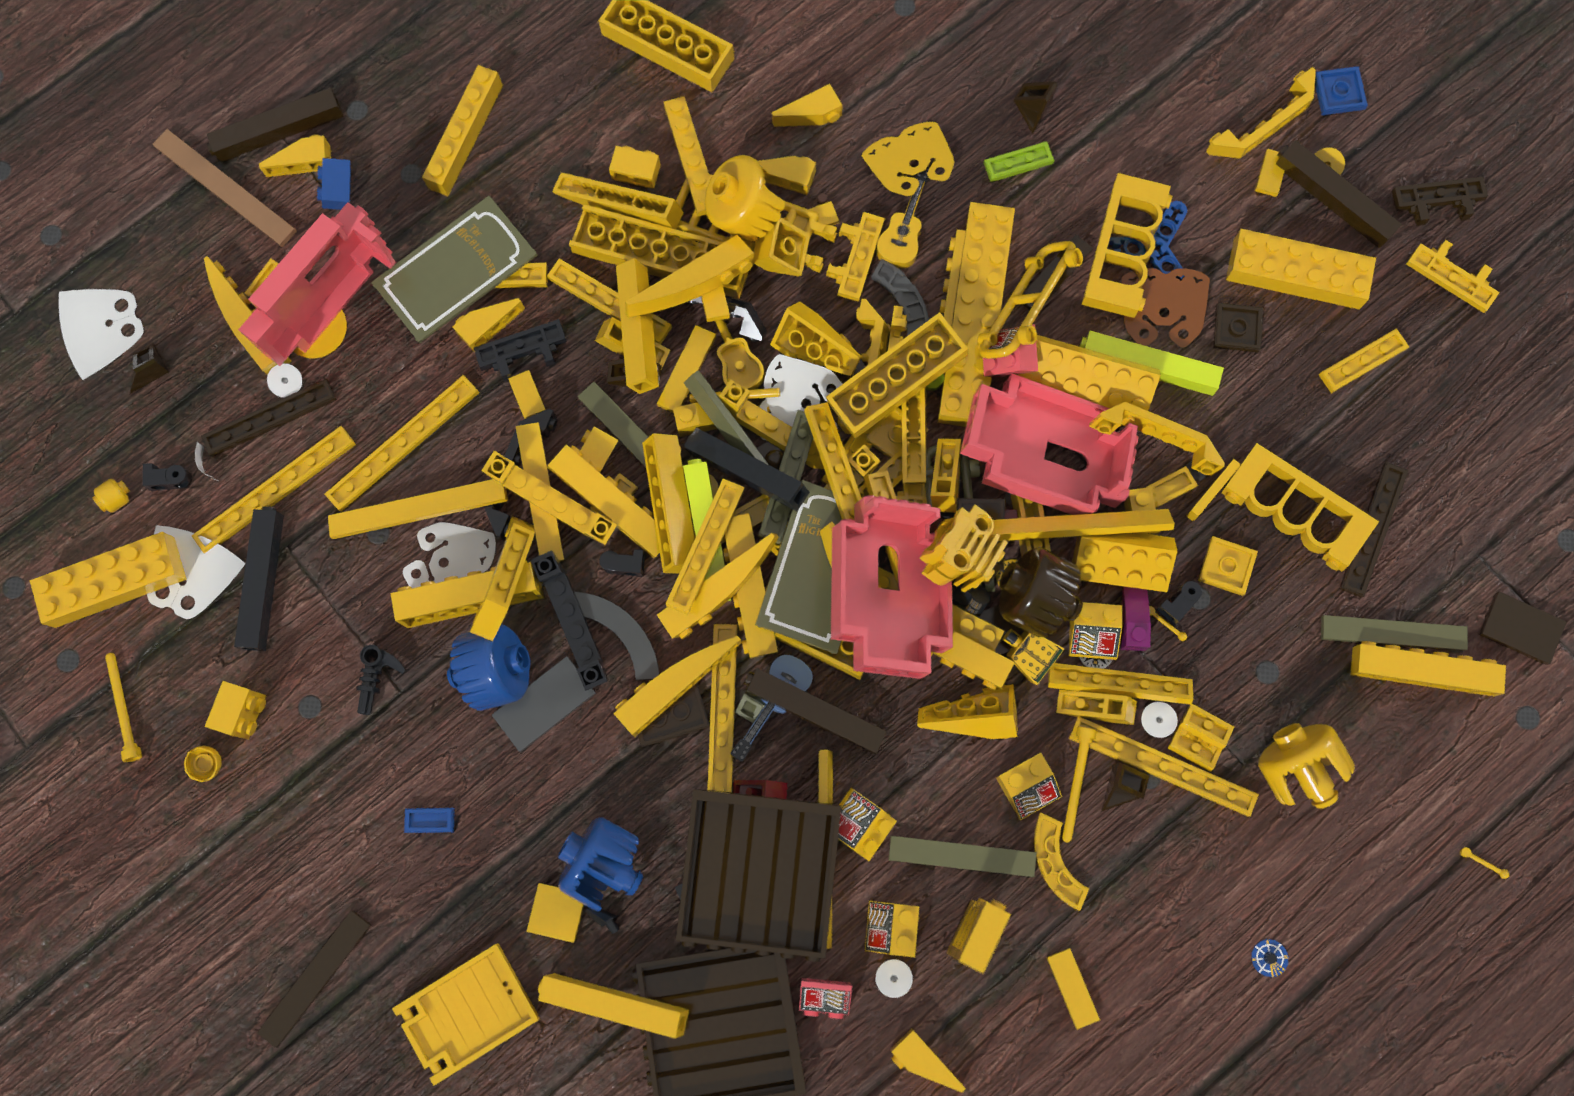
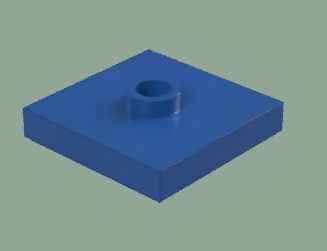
M1359 66L1317 71L1315 73V87L1322 115L1359 111L1367 108L1368 104Z

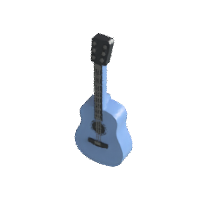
M781 655L776 658L769 672L770 675L805 692L810 688L813 678L811 669L802 660L791 655ZM762 700L766 705L745 737L741 738L733 748L731 756L743 762L752 746L751 743L771 713L775 711L783 714L787 711Z

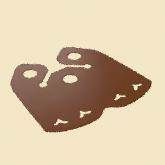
M1147 268V275L1156 277L1151 281L1147 277L1141 288L1144 289L1142 297L1146 298L1143 311H1138L1135 318L1124 316L1126 331L1137 344L1148 346L1157 339L1158 331L1149 322L1142 319L1143 315H1147L1156 325L1169 326L1184 315L1186 320L1181 321L1169 332V337L1181 348L1190 345L1201 333L1204 325L1210 278L1206 274L1192 269L1180 268L1164 274L1160 270ZM1134 271L1121 277L1122 284H1137L1139 278L1135 280V283L1129 279H1134L1138 275ZM1176 276H1179V277L1185 276V277L1182 279V281H1180L1179 279L1175 278ZM1193 277H1196L1198 280L1202 279V281L1196 283ZM1167 308L1170 312L1169 315L1161 317L1159 314L1160 309ZM1141 329H1147L1149 331V336L1147 338H1141L1139 336V332ZM1181 329H1185L1188 331V337L1181 339L1178 336V332Z

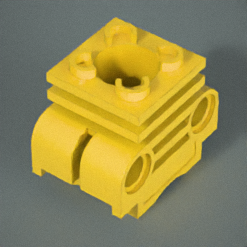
M975 504L970 512L962 507L956 511L953 518L945 519L940 523L935 531L933 542L921 554L919 559L926 563L922 574L935 584L942 586L956 578L953 584L958 587L964 583L961 591L964 593L971 588L976 589L981 582H987L995 572L993 567L997 561L1000 562L1004 557L1005 552L1003 550L1008 542L1002 540L996 544L1000 538L998 534L989 538L994 528V522L990 515Z

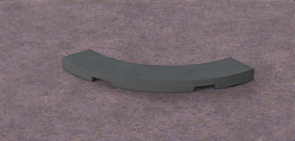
M881 258L871 279L883 286L895 298L899 306L903 307V315H907L908 336L929 320L926 306L919 291L905 274L895 265Z
M574 592L584 617L603 624L624 643L633 661L636 681L653 680L660 674L656 654L647 635L627 612L599 596Z

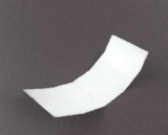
M197 442L195 462L198 469L207 475L202 465L204 446ZM207 475L211 479L217 480L214 477Z

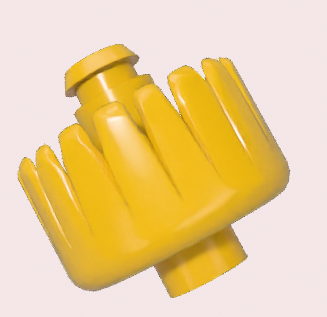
M738 155L726 160L713 174L705 194V211L709 221L715 227L733 236L738 235L742 240L755 241L758 239L757 237H764L767 234L765 231H771L775 227L768 220L773 222L779 221L781 217L780 212L785 208V201L772 193L764 185L766 183L764 173H767V171L756 159L747 155Z
M1295 723L1277 731L1273 736L1275 741L1262 752L1258 760V766L1277 800L1283 805H1295L1287 788L1285 777L1289 771L1294 773L1307 798L1313 799L1311 804L1316 808L1322 809L1334 804L1338 800V791L1333 790L1335 785L1324 765L1329 766L1332 763L1345 782H1348L1351 778V773L1353 774L1355 766L1334 728L1326 724L1302 727L1299 723Z

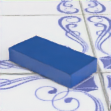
M455 808L405 809L404 833L454 832Z

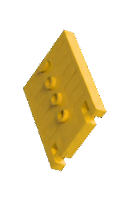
M499 943L392 1008L396 1016L402 1015L405 1023L401 1024L422 1066L424 1069L430 1067L434 1076L429 1079L433 1086L540 1020L537 1011ZM413 1006H415L419 1012V1014L416 1016H414L412 1011L410 1010V1008H412ZM442 1058L448 1066L445 1069H442L438 1062Z

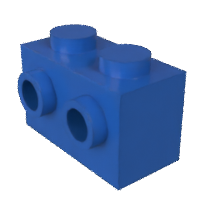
M322 158V166H318V179L322 180V187H317V200H321L322 208L341 210L347 202L350 203V160Z

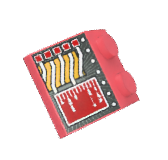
M1020 327L1000 330L997 335V344L990 346L989 349H999L1010 344ZM1036 342L1031 345L1020 344L1015 352L1006 357L983 358L984 376L1005 377L1011 374L1018 375L1038 371Z
M802 978L799 1010L804 1011L806 1016H819V1012L829 1013V1018L843 1019L844 1015H849L851 982Z

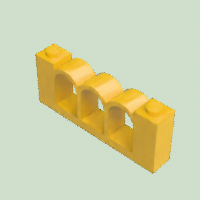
M1120 173L1117 174L1082 305L1135 318L1138 311H1143L1146 298L1142 297L1144 289L1141 288L1148 274L1145 264L1155 249L1153 235L1162 221L1163 211L1165 208L1169 209L1172 195H1169L1171 186ZM1118 206L1144 211L1152 217L1154 224L1148 227H1141L1117 221L1115 217ZM1111 233L1142 242L1146 248V253L1141 256H1133L1107 249ZM1103 262L1133 270L1138 275L1139 282L1134 285H1125L1099 278Z
M1256 443L1222 491L1225 498L1233 504L1241 506L1245 501L1247 508L1257 516L1268 517L1272 515L1274 525L1280 532L1287 535L1301 533L1303 545L1311 552L1324 554L1321 559L1326 561L1328 567L1336 571L1340 570L1342 572L1350 565L1379 523V521L1258 443ZM1267 470L1290 485L1278 504L1274 506H1264L1254 496V489ZM1294 489L1299 490L1318 503L1307 521L1301 525L1289 523L1283 515V506ZM1323 507L1346 521V524L1335 540L1329 544L1318 542L1311 533L1313 521Z
M978 898L977 901L971 900L946 954L984 973L1011 915L1005 912L1007 906L993 899L991 903L981 898Z

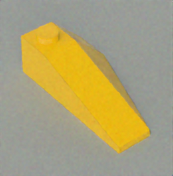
M801 302L786 309L770 344L785 356L818 364L848 376L853 375L862 357L818 313Z
M1014 684L1003 685L1002 689L997 687L995 691L987 687L982 689L983 693L973 696L967 693L961 695L962 699L954 702L944 700L918 709L917 725L919 728L989 739L1017 737L1018 721Z

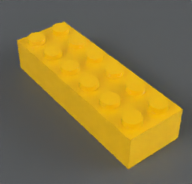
M612 0L599 19L603 36L712 93L734 60L733 44L648 0Z
M1240 229L1233 241L1226 280L1360 309L1369 300L1376 258Z
M939 312L827 395V402L856 439L968 356V348Z
M1037 335L1036 340L1038 371L1018 374V376L1107 408L1127 402L1149 411L1161 376L1159 369Z
M160 532L32 579L30 584L41 624L57 628L187 580L175 537Z
M525 561L510 606L544 598L542 584L539 582L531 562ZM496 566L490 568L489 572L472 571L467 573L466 577L450 576L444 578V581L439 583L427 581L421 583V587L412 588L411 586L398 588V592L390 593L395 621L406 628H412L477 613L483 604Z

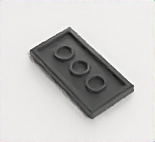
M568 656L530 684L525 695L520 700L503 705L492 714L493 718L519 752H523L596 694L593 689L585 691L576 670L577 668Z

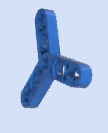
M1180 201L1171 202L1169 209H1166L1162 216V221L1156 233L1153 235L1155 247L1159 246L1160 249L1158 252L1156 250L1153 251L1149 261L1154 269L1160 270L1164 274L1169 272L1163 270V262L1171 263L1173 270L1183 268L1168 247L1187 214L1186 205ZM1178 209L1179 214H1177L1174 221L1170 220L1173 211ZM1168 226L1172 233L1170 235H1163L1160 232V227ZM1110 237L1108 245H1112L1114 251L1121 252L1119 248L1123 244L1122 253L1133 256H1141L1146 253L1145 246L1138 240L1127 237ZM1135 244L1138 246L1139 252L1135 254L1130 253L1127 250V246ZM1176 276V278L1179 279L1180 281H1182V279L1185 277V276H1182V277Z

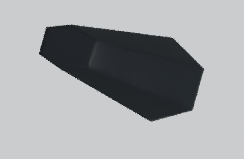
M591 908L585 910L601 927L606 925L612 935L620 930L614 921L616 915L604 910L595 911Z

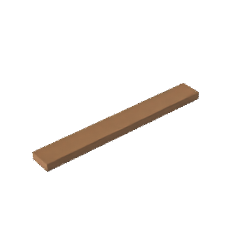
M168 129L152 144L167 158L281 247L297 232L290 224Z

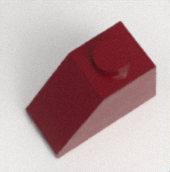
M734 780L733 793L786 799L787 783L769 780Z

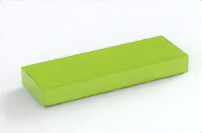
M1047 141L984 160V166L990 182L1054 163V158Z

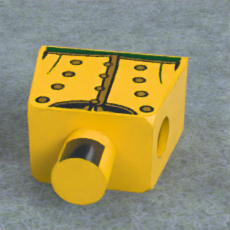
M1010 629L1003 637V641L1012 647L1006 656L1015 662L1014 665L1035 685H1038L1064 651V648L1044 637H1037L1027 631H1024L1020 636L1013 629Z

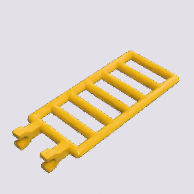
M685 179L676 198V202L681 209L690 192L687 179ZM785 201L784 210L788 211L785 218L786 221L793 224L796 215L807 218L809 220L804 231L810 234V237L814 233L834 243L837 237V227L818 223L819 214L817 212ZM696 208L689 223L680 220L677 227L679 230L721 242L734 237L730 235L727 238L717 234L719 228L713 224L709 231L697 227L701 216L698 217ZM756 240L751 241L750 245H747L752 251H754ZM806 254L804 266L821 273L824 266L822 263L823 258Z

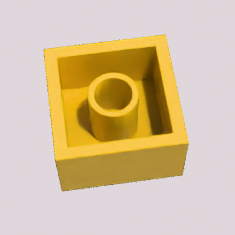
M222 681L205 727L249 740L250 736L256 731L258 715L265 708L266 695Z

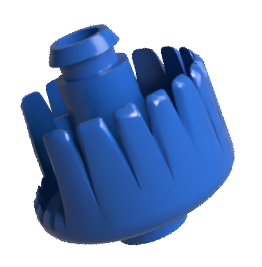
M501 624L493 641L473 634L470 631L459 634L452 643V647L456 648L451 650L450 657H459L450 661L447 679L449 684L456 688L458 692L468 693L462 696V700L465 703H470L468 705L473 709L483 711L516 702L525 695L529 685L530 656L526 647L521 643L513 630Z
M603 817L594 819L582 836L572 831L557 856L558 859L566 862L558 883L560 891L595 911L602 910L600 907L601 903L597 900H602L603 894L597 889L606 891L607 886L618 892L621 889L624 890L625 895H633L643 878L640 870L637 872L633 870V856L630 853L637 852L635 844L639 845V838Z

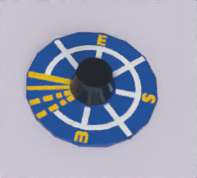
M1266 939L1254 946L1251 960L1258 973L1267 977H1275L1286 970L1288 954L1281 943Z

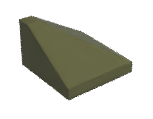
M745 692L735 713L754 723L766 704L760 698Z

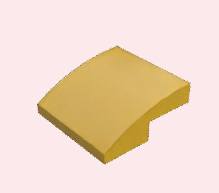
M1191 704L1181 719L1168 745V749L1211 772L1215 768L1222 749L1226 747L1234 726Z

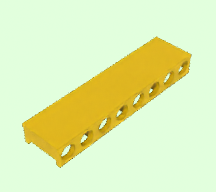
M583 204V212L573 239L569 242V246L574 254L614 265H619L635 258L647 267L648 274L664 278L692 262L693 258H699L724 242ZM749 271L734 277L730 283L723 284L725 295L740 299Z

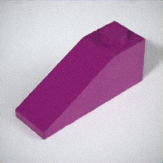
M1122 586L1121 650L1146 651L1150 648L1151 637L1147 589Z

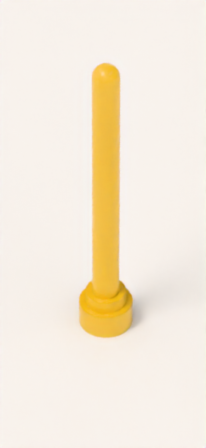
M108 653L105 659L124 742L123 751H121L122 762H132L143 757L142 751L137 743H134L115 654Z
M1078 726L1076 733L1080 744L1062 836L1063 841L1066 843L1070 842L1073 836L1089 744H1092L1097 734L1095 729Z

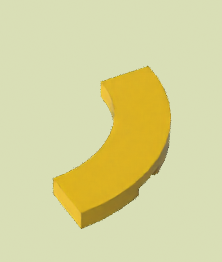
M1039 813L1034 832V851L1036 852L1039 870L1050 889L1067 905L1080 911L1089 888L1078 882L1062 861L1059 840L1063 822Z

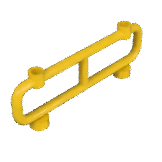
M1062 241L1048 244L1040 249L1035 257L1026 258L1025 267L1027 270L989 332L980 333L978 336L980 356L985 359L1002 358L1015 352L1020 344L1031 345L1036 342L1037 331L1032 326L1033 322L1066 267H1078L1083 262L1082 252L1079 248H1076L1073 242ZM1066 250L1040 293L1022 295L1036 271L1043 268L1044 258L1052 252ZM1034 303L1010 344L999 349H989L990 346L997 344V335L1014 307L1019 304Z

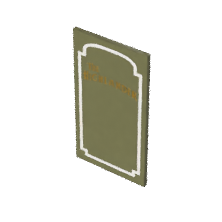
M488 196L371 283L413 334L415 340L421 343L538 255L496 205L493 198Z
M802 480L801 482L810 493L797 512L792 509L755 625L759 628H764L829 651L832 654H837L841 641L831 639L832 568L825 552L820 530L830 522H833L834 525L838 524L842 518L831 490Z

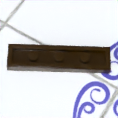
M1077 235L1071 239L1076 248L1081 250L1084 261L1092 252L1093 247ZM1066 250L1061 251L1022 295L1040 293ZM1066 267L1047 301L1078 267ZM1034 303L1023 305L1030 310Z

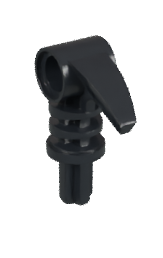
M367 645L360 652V660L365 664V668L360 670V672L364 673L363 677H359L362 685L356 686V691H360L357 712L361 715H371L374 696L375 694H380L381 690L376 687V684L381 682L377 678L378 675H382L383 667L390 666L402 674L407 671L398 658L375 645ZM377 651L378 658L371 663L370 655Z

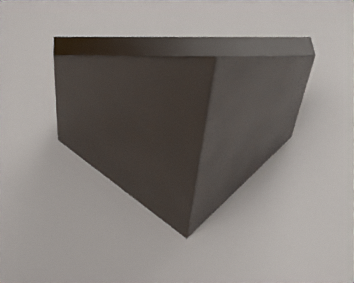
M1056 81L1023 83L1013 100L1032 134L1035 132L1054 98L1058 85Z
M153 343L133 354L134 371L130 394L169 373Z
M1122 763L1113 765L1101 812L1139 798L1144 799L1150 776Z

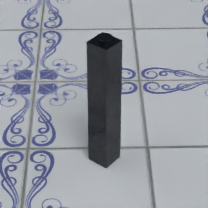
M695 428L684 444V448L693 457L701 459L702 462H707L708 465L796 512L810 493L801 481L698 428Z
M264 506L262 510L253 509L234 647L241 650L266 651L284 516L273 507Z

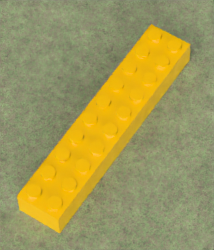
M970 202L952 320V328L967 346L968 356L944 373L937 423L966 427L973 394L981 384L990 387L991 377L984 376L983 357L979 354L978 336L980 333L989 332L1001 312L1015 208Z

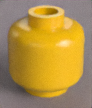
M108 479L94 489L95 496L92 499L103 512L109 511L114 513L129 502L127 493L130 490L122 480L117 482L114 479Z

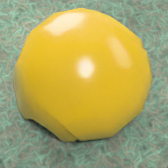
M198 746L191 749L184 760L186 774L191 779L199 782L213 779L218 775L222 767L221 756L216 749L210 746Z

